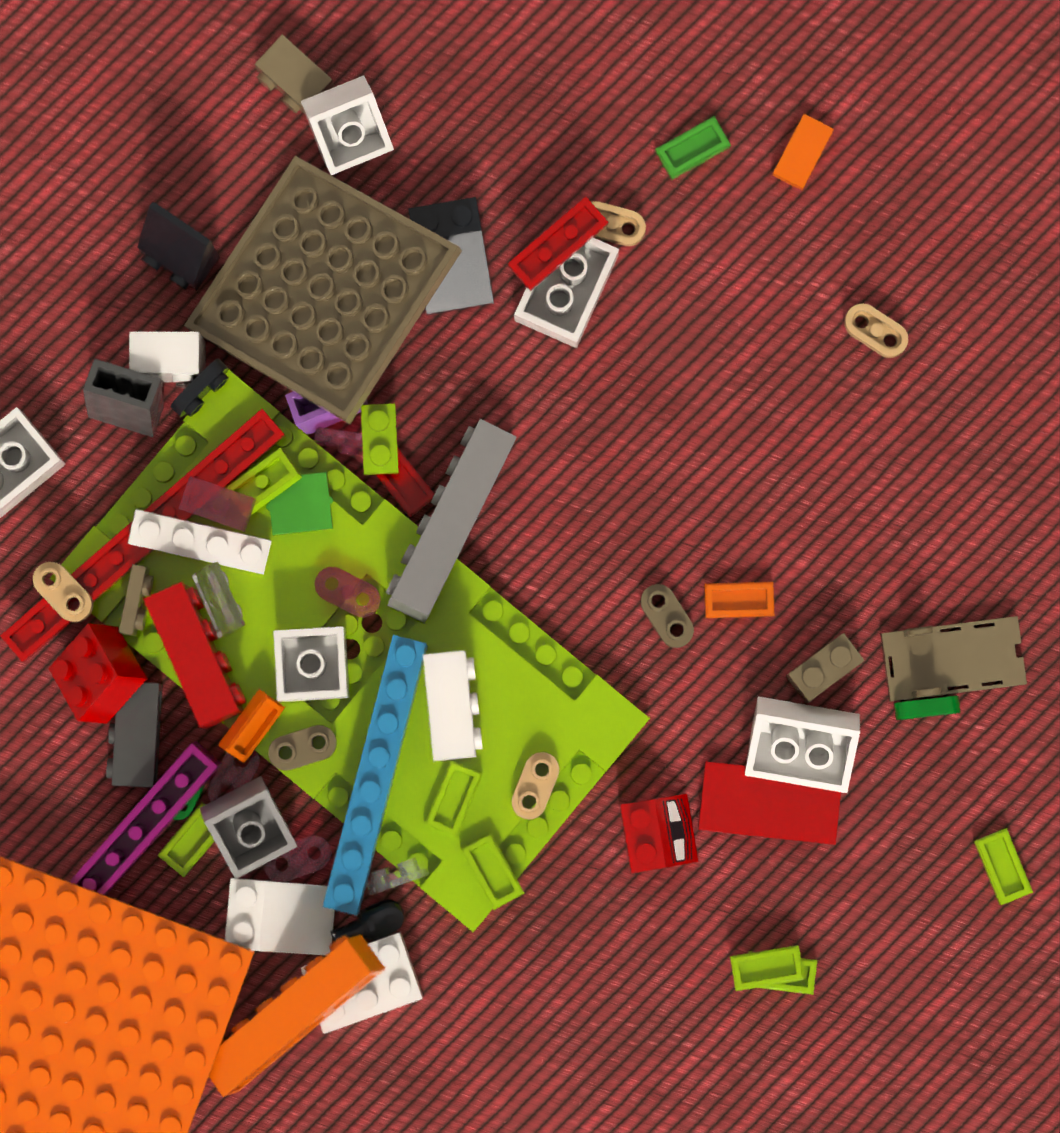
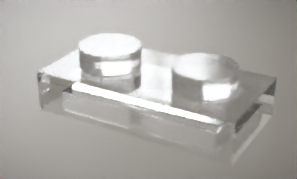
M219 563L209 564L192 575L218 638L230 635L245 626L242 610L234 600L229 588L228 577L221 570Z

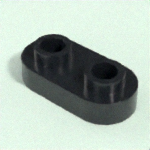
M219 358L214 360L177 396L170 407L180 417L188 414L190 417L193 416L204 405L205 402L202 398L210 390L217 392L228 381L229 377L226 373L229 368Z

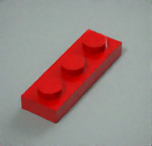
M585 196L508 263V267L528 290L532 291L604 229L609 222Z

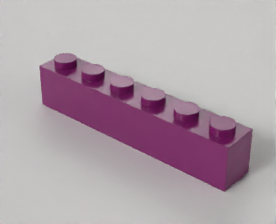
M198 741L191 743L69 882L107 895L222 763Z

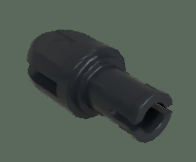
M381 900L360 910L357 920L332 930L330 933L334 942L344 935L348 938L362 935L364 939L376 941L396 932L402 927L405 920L404 910L394 900Z

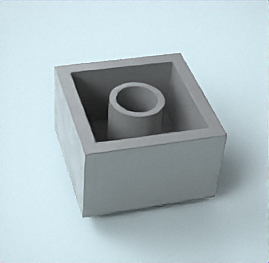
M261 776L199 808L208 830L235 879L297 847L287 823Z

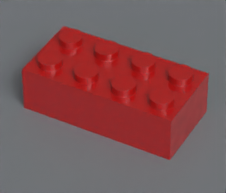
M179 582L144 598L143 600L199 727L208 729L240 715L243 711L242 704L247 703L239 684H236V682L231 683L227 673L233 671L225 652L217 651L214 641L219 638L212 622L208 621L207 618L203 619L200 610L205 608L197 589H194L193 586L189 588L185 583Z

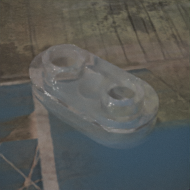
M415 857L396 864L399 871L391 873L389 867L370 873L371 881H368L366 884L369 896L429 875L426 863L418 864Z

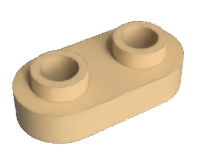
M599 201L592 202L609 222L594 238L623 246H634L643 239L646 224L639 213ZM626 224H631L635 228V232L631 235H626L623 233L622 227Z
M857 304L847 312L844 325L848 334L879 355L886 358H894L906 349L908 334L904 327L871 305ZM857 317H864L867 320L865 328L857 327L855 324ZM887 335L893 336L896 340L895 346H886L884 337Z
M46 562L37 567L33 575L35 589L64 619L70 622H81L90 616L93 610L92 597L62 565L55 562ZM48 573H54L56 582L50 586L46 585L44 581L45 576ZM72 598H78L80 601V606L75 611H71L68 607V602Z
M539 752L533 754L527 760L512 797L513 810L519 817L535 819L544 812L559 775L558 762L552 755ZM545 763L548 766L549 772L546 776H538L536 774L535 767L537 764ZM527 795H531L536 799V805L531 809L525 808L522 804L523 798Z

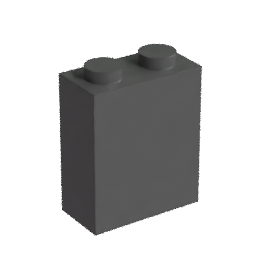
M94 359L83 388L88 418L153 437L164 408L161 379Z

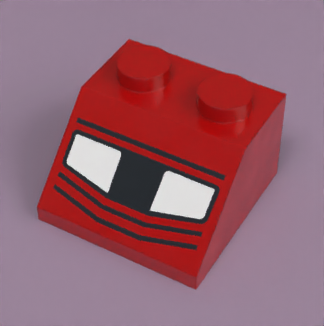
M687 794L619 805L631 874L699 862Z

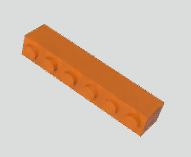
M344 935L329 946L331 952L326 957L322 958V956H319L312 960L304 968L307 973L300 979L294 977L280 988L281 995L275 1000L269 998L255 1009L258 1013L251 1020L248 1018L242 1020L231 1029L233 1035L226 1041L222 1039L209 1078L222 1097L237 1093L386 969L362 935L351 938Z

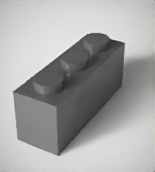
M143 683L116 713L115 723H110L108 740L109 744H114L113 758H108L106 775L107 778H112L113 786L153 787L157 783L162 684Z

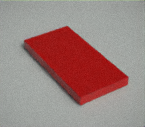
M705 761L698 830L836 845L841 792L746 776V766Z

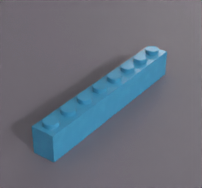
M396 635L392 636L323 903L325 908L356 916L359 915L424 663L423 655H426L428 648L427 643Z

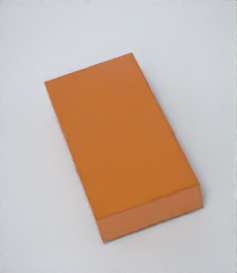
M803 114L772 176L803 190L834 129Z
M773 582L704 584L705 619L775 616Z
M259 689L218 746L245 763L285 707Z

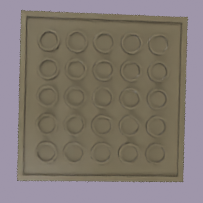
M295 156L184 326L191 332H199L203 339L346 423L351 424L462 250L456 244Z

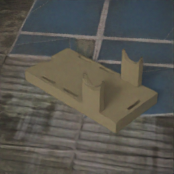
M1018 616L935 627L910 628L903 631L880 634L889 702L1027 684L1024 658H1017L1015 645L1021 644ZM993 623V626L974 628L975 625ZM959 628L958 631L940 633V630ZM888 657H891L894 677H891ZM1001 682V684L982 686V683ZM967 686L966 689L948 691V687Z

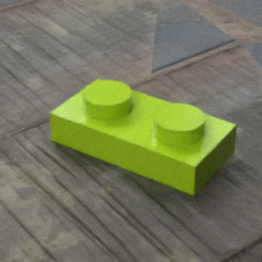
M395 403L362 405L361 423L364 475L398 474Z
M279 448L225 489L242 515L248 518L300 480L302 476L284 450Z

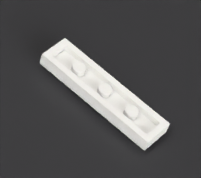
M135 509L128 538V544L263 575L272 542L270 539Z

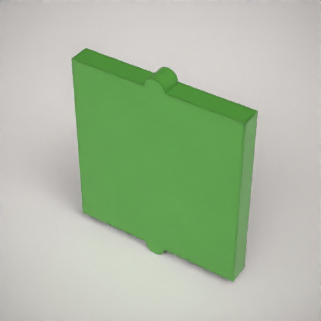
M327 472L301 475L302 478L266 505V509L270 511L273 536L333 529L330 506L333 503V498L329 497Z

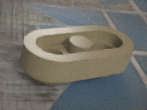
M662 584L649 586L641 596L643 612L664 644L672 648L685 646L690 642L694 633L691 620L670 588ZM655 595H661L665 600L664 605L660 608L652 604V597ZM673 624L682 626L683 634L681 636L675 637L671 634L670 627Z
M316 725L276 738L269 747L268 756L276 768L285 771L293 770L329 758L336 750L337 739L331 729L322 725ZM316 736H322L325 739V746L322 749H315L313 747L312 741ZM284 746H288L292 750V756L287 760H283L279 755L280 749Z

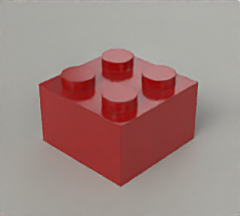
M88 623L48 668L76 720L81 722L107 724L147 680L125 638L119 633L118 626Z

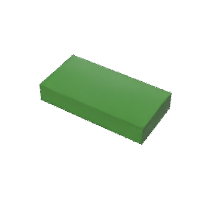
M715 116L656 148L655 152L669 177L673 180L731 147V144Z

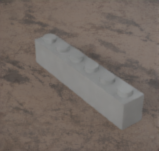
M482 419L479 420L476 428L468 427L460 443L466 448L461 458L454 455L445 473L451 476L446 487L439 485L431 501V504L436 505L432 516L430 517L425 514L419 524L416 533L421 535L417 546L415 547L410 544L403 556L401 563L407 566L402 576L400 577L395 574L388 586L386 593L391 595L387 606L425 624L517 438L516 436Z

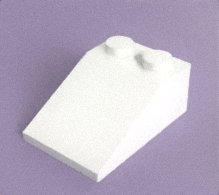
M231 878L225 940L253 951L328 955L331 952L329 946L332 944L330 931L333 930L335 910L323 907L328 886Z

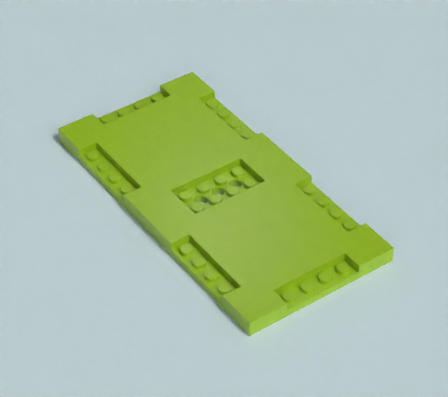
M228 370L226 373L229 377L228 381L217 392L210 390L202 398L205 403L200 410L193 416L187 415L183 419L184 423L99 524L96 527H92L61 565L72 574L133 521L135 509L143 511L147 509L251 417L263 409L285 434V437L239 477L279 448L284 450L300 475L327 472L329 497L333 498V503L330 504L333 529L273 536L270 511L266 509V505L246 518L242 515L226 489H224L188 521L270 539L272 542L264 575L158 550L152 551L137 565L149 568V575L154 576L151 595L179 582L185 583L189 588L193 586L194 589H197L205 608L200 610L203 619L207 618L208 621L212 622L219 638L214 641L217 651L225 652L233 671L227 673L231 683L236 682V684H239L247 703L242 704L243 710L259 689L277 701L273 631L344 627L346 629V640H355L359 643V655L354 659H347L350 698L279 702L285 709L255 748V751L271 763L268 751L271 743L276 738L316 725H322L331 729L337 739V747L333 755L325 760L293 770H278L342 823L345 822L392 636L396 635L427 643L426 654L466 651L467 658L474 659L476 680L469 681L470 693H477L479 715H473L474 728H481L483 749L476 750L477 757L454 759L452 761L479 771L483 775L457 837L424 824L451 760H433L423 663L376 846L378 853L474 932L493 907L460 849L491 832L516 879H518L650 718L563 648L458 559H456L425 624L387 606L391 595L386 593L388 586L395 574L400 577L402 576L407 565L401 563L408 546L411 544L416 547L421 538V535L416 533L418 526ZM131 571L93 603L91 614L105 625L118 626L120 628ZM55 574L49 578L54 583L56 582ZM143 602L142 609L147 610L144 629L138 630L137 637L122 635L130 646L182 688L146 604ZM370 613L378 614L382 619V627L375 633H369L363 628V619ZM240 715L222 723L230 729ZM316 736L312 741L313 747L315 749H322L325 746V739L322 736ZM284 746L280 749L279 755L283 760H287L292 756V750L290 747ZM539 752L548 753L557 760L559 775L546 808L535 819L521 818L513 810L512 797L524 766L533 754ZM539 763L535 767V772L538 776H546L549 768L545 763ZM527 795L523 798L522 804L525 808L531 809L536 805V799L531 795Z

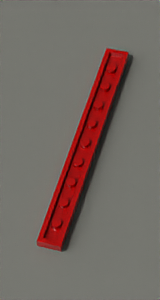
M261 409L144 511L188 521L283 439L285 434L266 412ZM132 522L71 574L90 594L93 603L131 571L132 564H139L154 551L153 549L128 544ZM43 598L1 634L0 637L17 657L25 663L71 622L64 619ZM72 598L68 602V607L71 611L77 610L80 606L78 598Z

